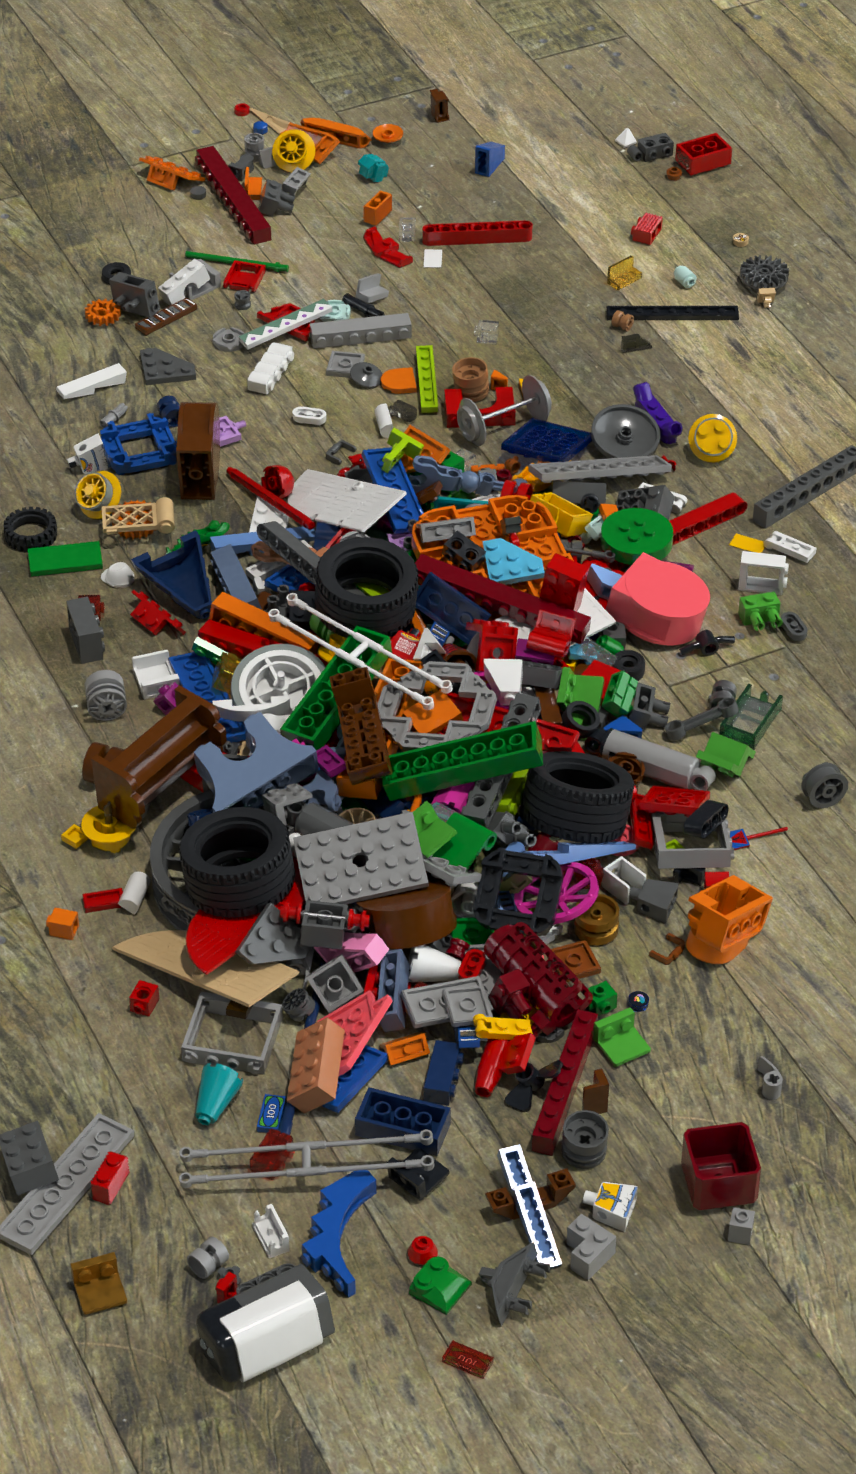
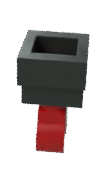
M521 517L504 518L500 521L503 535L509 534V542L520 546L516 533L521 532Z

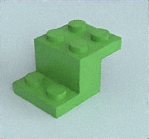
M712 732L705 751L698 750L696 758L701 760L700 764L709 766L714 771L718 768V771L722 772V774L733 778L734 775L740 777L747 758L753 759L756 751L746 744Z

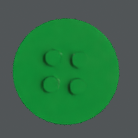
M644 508L622 509L612 513L604 520L601 527V546L604 552L611 550L615 553L616 561L632 565L643 552L658 560H662L672 549L673 527L666 517L655 511Z

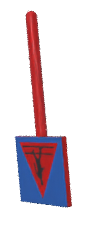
M788 827L746 836L743 829L730 831L732 848L737 850L750 847L749 839L788 830Z

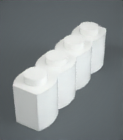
M273 342L269 346L268 351L264 353L261 361L257 363L254 371L249 375L247 380L248 390L268 394L270 390H273L275 383L280 380L283 371H286L288 364L294 359L292 346Z

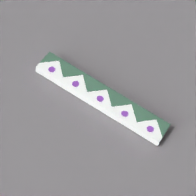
M321 299L239 336V341L247 349L253 348L333 312L332 306L326 300Z

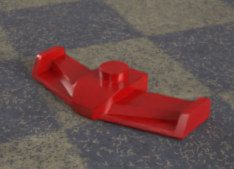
M376 226L365 231L363 238L377 258H381L399 268L413 263V257L399 252V244L389 237L383 240Z

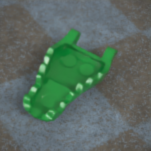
M212 520L207 527L194 529L193 531L197 530L200 535L201 547H205L210 544V537L224 535L229 530L230 525L227 522L220 524L219 521ZM177 539L178 544L174 545L173 549L165 548L166 554L181 548L180 539Z

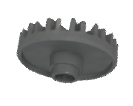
M761 255L759 257L755 256L754 260L750 257L746 259V262L743 261L740 267L741 281L746 286L755 290L761 288L779 289L787 283L789 277L787 264L785 262L781 263V259L777 257L772 261L771 255L769 257L766 255L765 260L761 259Z

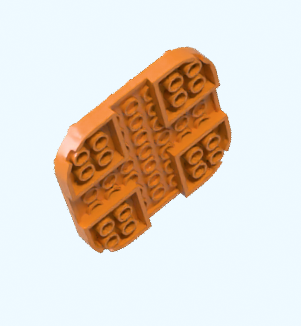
M508 495L491 498L488 500V504L456 510L455 505L436 508L423 513L416 522V524L474 517L476 535L466 537L484 550L482 541L502 538L509 542V534L503 535L500 521L504 518L520 516L521 532L516 533L520 542L518 547L541 558L544 572L555 553L573 560L571 554L566 552L557 534L558 527L550 511L539 501L534 503L528 500L526 496ZM416 524L413 525L411 545L417 559L421 554L458 567L442 555L443 546L449 539L421 543L420 528H416ZM484 558V562L475 571L470 572L489 579L486 558ZM544 578L507 584V586L540 597ZM484 609L491 614L488 621L502 617L501 614Z

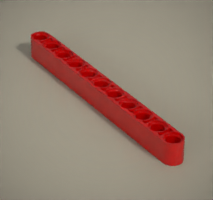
M733 492L670 520L669 522L673 527V545L743 514L747 509V502ZM591 556L582 562L583 564L588 561L598 560L607 564L613 570H620L629 566L616 560L612 563H607L604 559L592 558Z

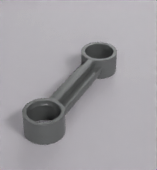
M732 697L724 698L718 702L717 707L684 721L673 720L667 723L665 731L668 739L672 741L679 740L686 735V731L719 717L730 718L735 716L739 712L737 702Z

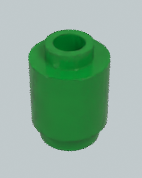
M602 635L596 640V650L611 659L616 653L624 650L619 641L607 635Z

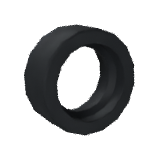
M584 701L571 702L561 717L562 726L579 731V738L583 739L588 738L597 729L600 722L597 710ZM578 713L584 716L590 726L578 724L571 714Z

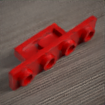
M134 589L131 591L141 602L130 615L154 635H157L167 622L183 635L186 633L181 628L183 624L176 618L174 620L170 619L172 615L165 609L160 611V606L153 600L149 602V597L142 591L138 593Z

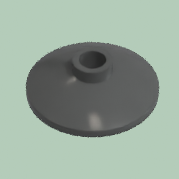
M359 362L352 366L350 376L356 384L362 387L375 388L381 384L382 372L371 363Z

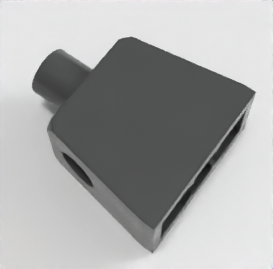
M647 879L642 889L630 887L629 898L637 900L638 913L666 924L678 898L679 884Z

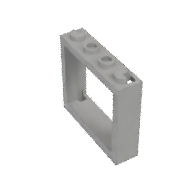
M665 812L652 813L653 839L658 869L731 867V860H734V848H732L728 819H725L714 830L717 831L720 848L666 849L663 832H684V823L688 817L676 813V815H666Z
M201 992L181 1047L182 1061L202 1065L211 1063L210 1066L215 1067L216 1064H222L233 1070L265 1075L283 1019L282 1004L258 1001L253 1005L246 1018L272 1023L261 1057L194 1046L205 1014L213 1013L226 1016V1008L230 1002V999L221 995Z

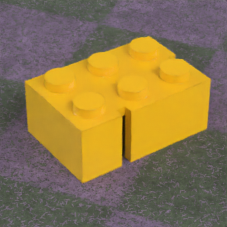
M553 492L533 494L531 496V501L534 503L539 501L550 511L558 527L557 532L562 537L579 536L587 532L585 526L591 522L592 513Z

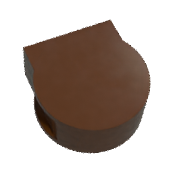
M181 402L176 454L181 499L215 500L220 462V418L217 402Z
M426 871L428 887L352 903L353 907L359 909L358 914L366 910V915H370L369 928L365 927L361 933L377 934L389 949L417 947L447 936L457 926V918L453 912L450 894L452 891L451 886L447 885L441 878L432 877L431 873Z

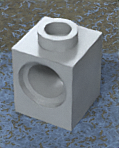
M733 1207L729 1224V1242L750 1245L755 1211Z

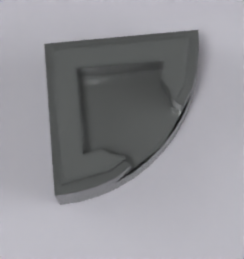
M556 1027L548 1036L542 1032L536 1038V1041L541 1043L555 1042L564 1036V1030Z

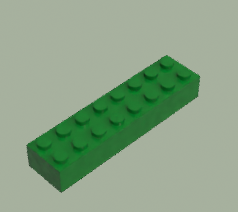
M360 626L354 628L353 631L355 633L358 632L392 653L390 636ZM349 635L340 649L350 654L361 642ZM368 647L357 659L378 672L388 659V656ZM335 654L280 728L281 735L290 741L297 739L300 743L304 742L305 745H312L316 751L322 748L340 725L338 707L331 688L330 676L349 672L358 667ZM369 673V674H370L371 681H372V679L375 677V675Z
M532 721L392 754L389 757L393 774L383 777V787L389 800L393 801L543 766L542 737L536 722Z

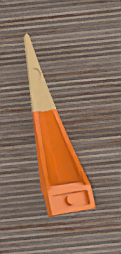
M250 108L257 117L266 122L279 135L293 129L307 133L315 144V157L313 161L321 164L340 143L338 138L328 132L297 125Z

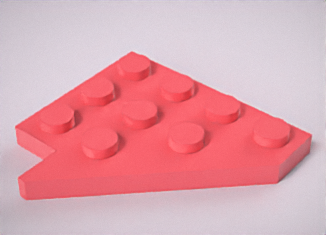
M369 990L317 1021L319 1022L328 1017L345 1030L339 1076L352 1068L393 1002L388 994L375 1001L374 994Z

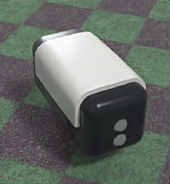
M290 1263L283 1264L239 1285L236 1289L237 1295L202 1311L196 1319L203 1354L222 1379L227 1382L248 1381L323 1343V1338L335 1333L327 1293L303 1264L297 1266Z

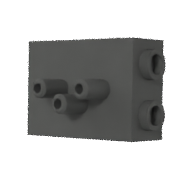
M118 272L109 279L113 302L120 306V310L149 318L160 310L155 281Z

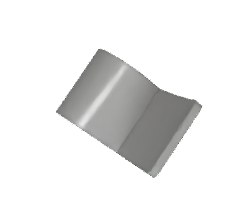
M761 1056L758 1060V1071L764 1074L762 1094L766 1099L776 1100L781 1096L783 1078L777 1068L769 1060Z

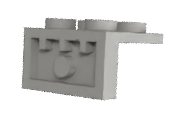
M289 784L286 786L287 788L281 790L272 789L267 794H263L265 811L278 817L284 825H287L286 818H288V814L284 806L313 798L312 793L301 785Z

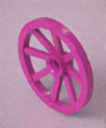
M577 862L560 865L562 871H566L563 879L557 908L561 909L562 912L556 914L554 924L567 922L580 916L595 902L599 892V885L596 875L589 867ZM574 872L586 877L567 890ZM532 877L533 882L536 881V880L539 879V878H538V877ZM532 883L519 893H514V901L518 912L533 914L529 908L536 907L537 900L523 902L525 892L538 896L539 889L530 886ZM590 883L588 894L573 895ZM569 902H581L572 909L567 907Z

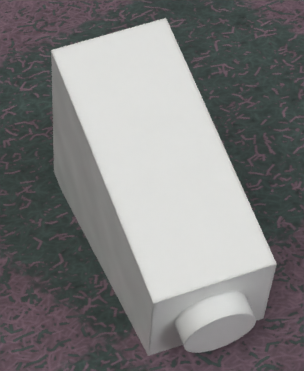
M484 659V676L495 692L500 705H510L511 700H514L516 694H521L523 668L522 660Z

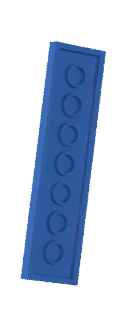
M195 652L168 658L174 674L179 676L180 686L210 703L217 700H230L208 658L198 656ZM220 717L218 722L226 729L227 741L233 743L246 740L242 721H232Z

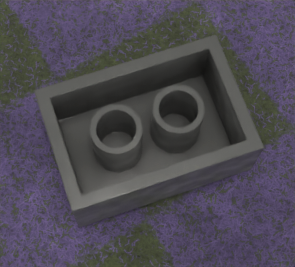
M88 597L66 601L69 630L81 664L103 660L105 645L101 638H104L103 628L99 627L98 615H94L96 614L94 603L90 604Z
M38 1121L0 1134V1147L17 1196L59 1180Z

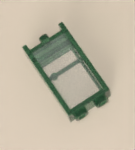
M748 684L736 701L739 712L735 716L725 718L722 721L719 735L746 744L755 750V747L777 714L782 710L783 696L779 695L774 704L769 703L768 692L762 691L760 699L752 697V685Z

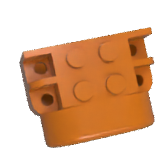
M735 875L689 897L688 901L695 905L693 909L689 910L687 915L690 919L688 924L690 931L686 940L688 952L698 960L709 964H725L730 962L746 948L749 939L762 930L773 897Z

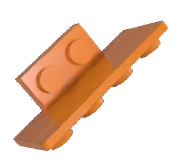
M151 156L139 158V161L151 165L147 181L170 190H175L179 176L188 180L205 181V178L201 177L200 173L195 171L189 172L188 168L182 166L176 167L175 163L169 161L166 163L162 158H153Z

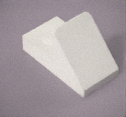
M424 628L413 659L420 661V659L434 649L439 654H446V651L428 628Z

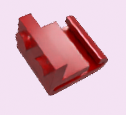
M540 609L535 628L529 634L526 648L564 658L568 653L577 619Z

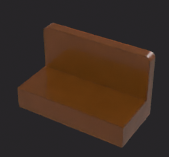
M603 1069L594 1070L593 1085L583 1088L582 1110L602 1114L608 1112L609 1083Z

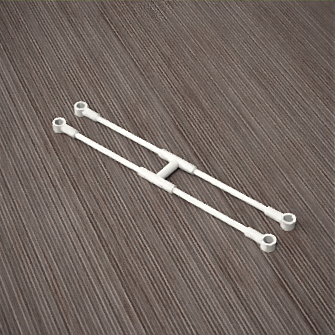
M290 593L286 597L289 606H297L304 611L311 612L353 636L361 644L349 654L293 624L289 619L280 615L278 609H271L268 613L271 622L278 621L285 626L293 628L335 652L337 656L358 668L368 667L369 673L410 695L412 699L421 703L425 710L434 708L432 697H424L417 692H412L365 665L357 657L369 647L429 679L431 683L441 688L442 693H450L453 689L450 680H441L434 675L431 676L385 650L383 646L358 632L355 633L309 607L307 603L298 599L295 593Z

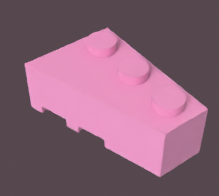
M345 932L342 949L314 947L326 963L343 954L354 973L377 966L389 951V948L377 934Z

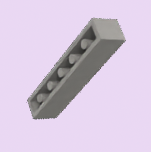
M408 313L310 323V338L313 349L412 338V324Z

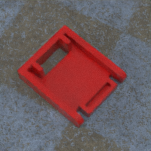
M234 260L224 279L223 288H228L229 286L230 289L246 290L248 292L251 289V292H256L266 272L265 265ZM241 270L251 271L255 273L243 272Z

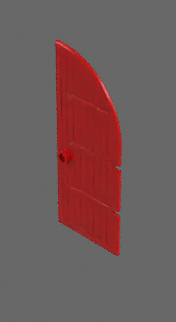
M294 856L295 881L289 893L281 902L275 905L279 910L281 905L285 906V902H289L292 907H297L299 903H302V905L306 903L298 860ZM200 909L192 918L186 933L187 952L195 966L205 975H208L237 954L235 952L261 913L246 917L226 918L205 913Z

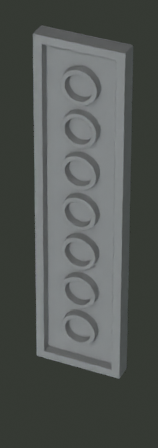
M658 455L529 464L528 471L539 478L541 482L551 483L552 480L566 482L568 479H575L581 481L584 478L600 479L605 476L608 478H616L619 475L632 477L633 474L647 476L649 473L663 475L665 472H671L672 465Z
M98 1113L54 1163L59 1180L31 1190L0 1225V1239L32 1255L91 1187L90 1181H92L108 1152L111 1151L119 1154L134 1137V1130Z

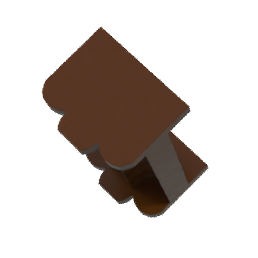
M180 685L174 689L176 707L112 761L109 762L97 754L91 758L98 809L104 812V806L110 801L112 816L130 828H136L142 823L141 815L145 812L147 804L195 764L194 751L199 746L211 742L220 748L223 753V745L227 742L226 729L218 722L220 719L218 709L212 703Z

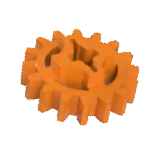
M98 299L96 302L92 301V304H87L85 308V318L88 319V322H93V325L99 324L101 326L105 324L108 326L109 323L114 324V320L118 321L119 317H121L120 306L116 305L115 302L113 303V300L107 301V299L101 301Z

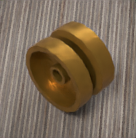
M598 894L593 905L586 912L575 918L574 931L576 936L581 941L586 940L589 945L598 946L613 941L618 935L620 909L618 903L607 895Z

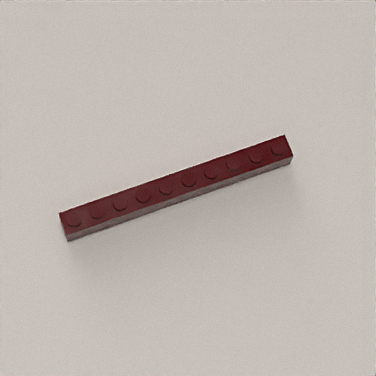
M209 146L197 149L195 156L196 165H199L201 172L206 175L207 181L211 182L213 189L217 191L219 198H222L224 205L229 208L230 214H233L235 221L240 224L241 230L246 233L247 238L251 240L253 245L271 241V226L216 148Z
M421 554L415 562L418 569V584L422 585L427 575L432 572L480 607L533 627L536 625L540 609L575 618L577 620L571 641L578 644L583 642L590 630V616Z

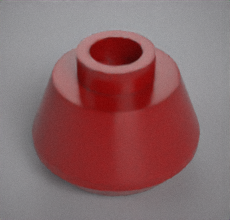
M419 1236L412 1241L408 1247L407 1254L413 1263L425 1265L429 1259L438 1256V1249L432 1239L427 1236Z

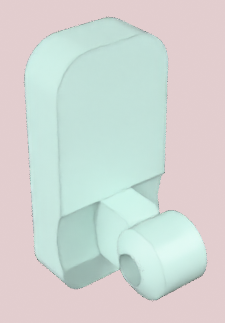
M598 516L585 526L587 532L580 536L584 544H588L592 538L595 541L601 538V527L604 522L602 516Z

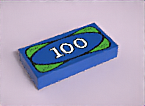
M265 1094L257 1124V1132L278 1133L286 1104V1096Z

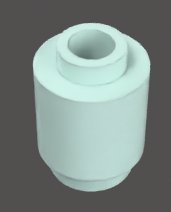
M678 266L674 270L675 279L685 288H690L695 284L697 277L686 266Z

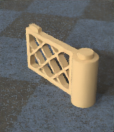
M163 497L158 499L156 503L102 506L103 533L109 535L118 534V532L158 530L163 534L171 533L175 529L173 501ZM150 509H152V510H151L149 513H147V514H146L145 512H143L144 510H150ZM133 511V513H131L130 515L126 514L125 512ZM106 512H114L115 514L110 516ZM137 515L142 516V518L139 520H137L134 517H136ZM119 516L124 518L122 521L117 520ZM146 520H149V521H151V522H153V523H152V524H145L144 522H145ZM129 521L134 523L132 525H126V523ZM111 522L116 524L115 526L106 527Z

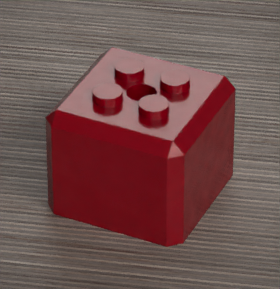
M743 1122L686 1130L683 1135L681 1165L693 1207L698 1210H707L754 1203L758 1199L761 1166L749 1126Z

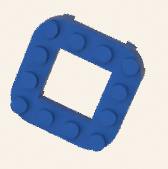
M149 413L146 420L116 426L114 421L107 422V427L100 430L101 440L109 464L118 475L177 463V441L174 440L168 427V420L165 417L162 419L154 417V413ZM152 435L158 451L128 456L127 452H124L120 441Z

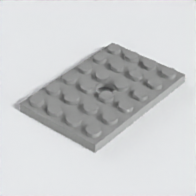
M413 812L293 837L306 902L311 900L350 904L429 886ZM361 854L367 856L368 861L365 866L357 867L353 864L355 856Z

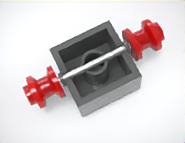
M307 900L305 910H302V903H299L297 907H292L289 902H285V906L281 905L280 918H283L285 923L289 919H295L296 923L300 924L302 916L301 945L310 947L342 949L346 925L348 930H351L353 926H359L360 930L364 931L365 927L369 928L370 915H366V910H363L361 914H355L353 909H349V915H347V904Z

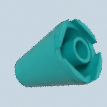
M211 1063L204 1065L195 1112L199 1123L203 1125L214 1124L242 1087L243 1078L240 1080L238 1078L239 1073L230 1067L222 1064H216L215 1067L210 1066Z

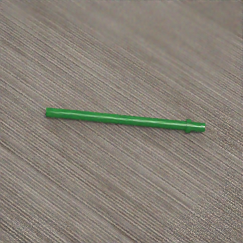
M186 251L185 253L187 258L233 264L235 260L265 265L266 269H271L275 272L289 271V265H283L280 262L268 263Z

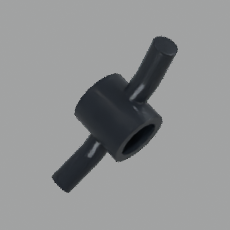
M703 630L697 634L696 642L690 643L679 650L682 656L696 649H700L705 656H711L718 651L720 643L734 644L735 637H714L710 630Z

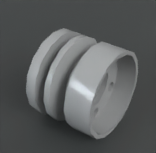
M100 670L92 673L84 683L89 714L93 718L102 721L114 720L120 717L127 708L123 678L120 674L111 670Z

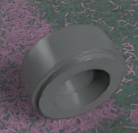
M194 186L190 189V195L196 200L206 197V189L202 186Z

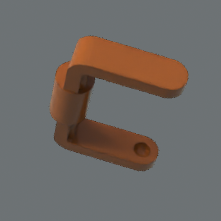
M668 933L666 938L679 946L668 957L653 950L649 952L650 957L665 965H669L673 960H676L685 948V941L671 933Z

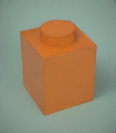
M54 908L46 921V926L49 927V936L73 940L79 928L78 912Z

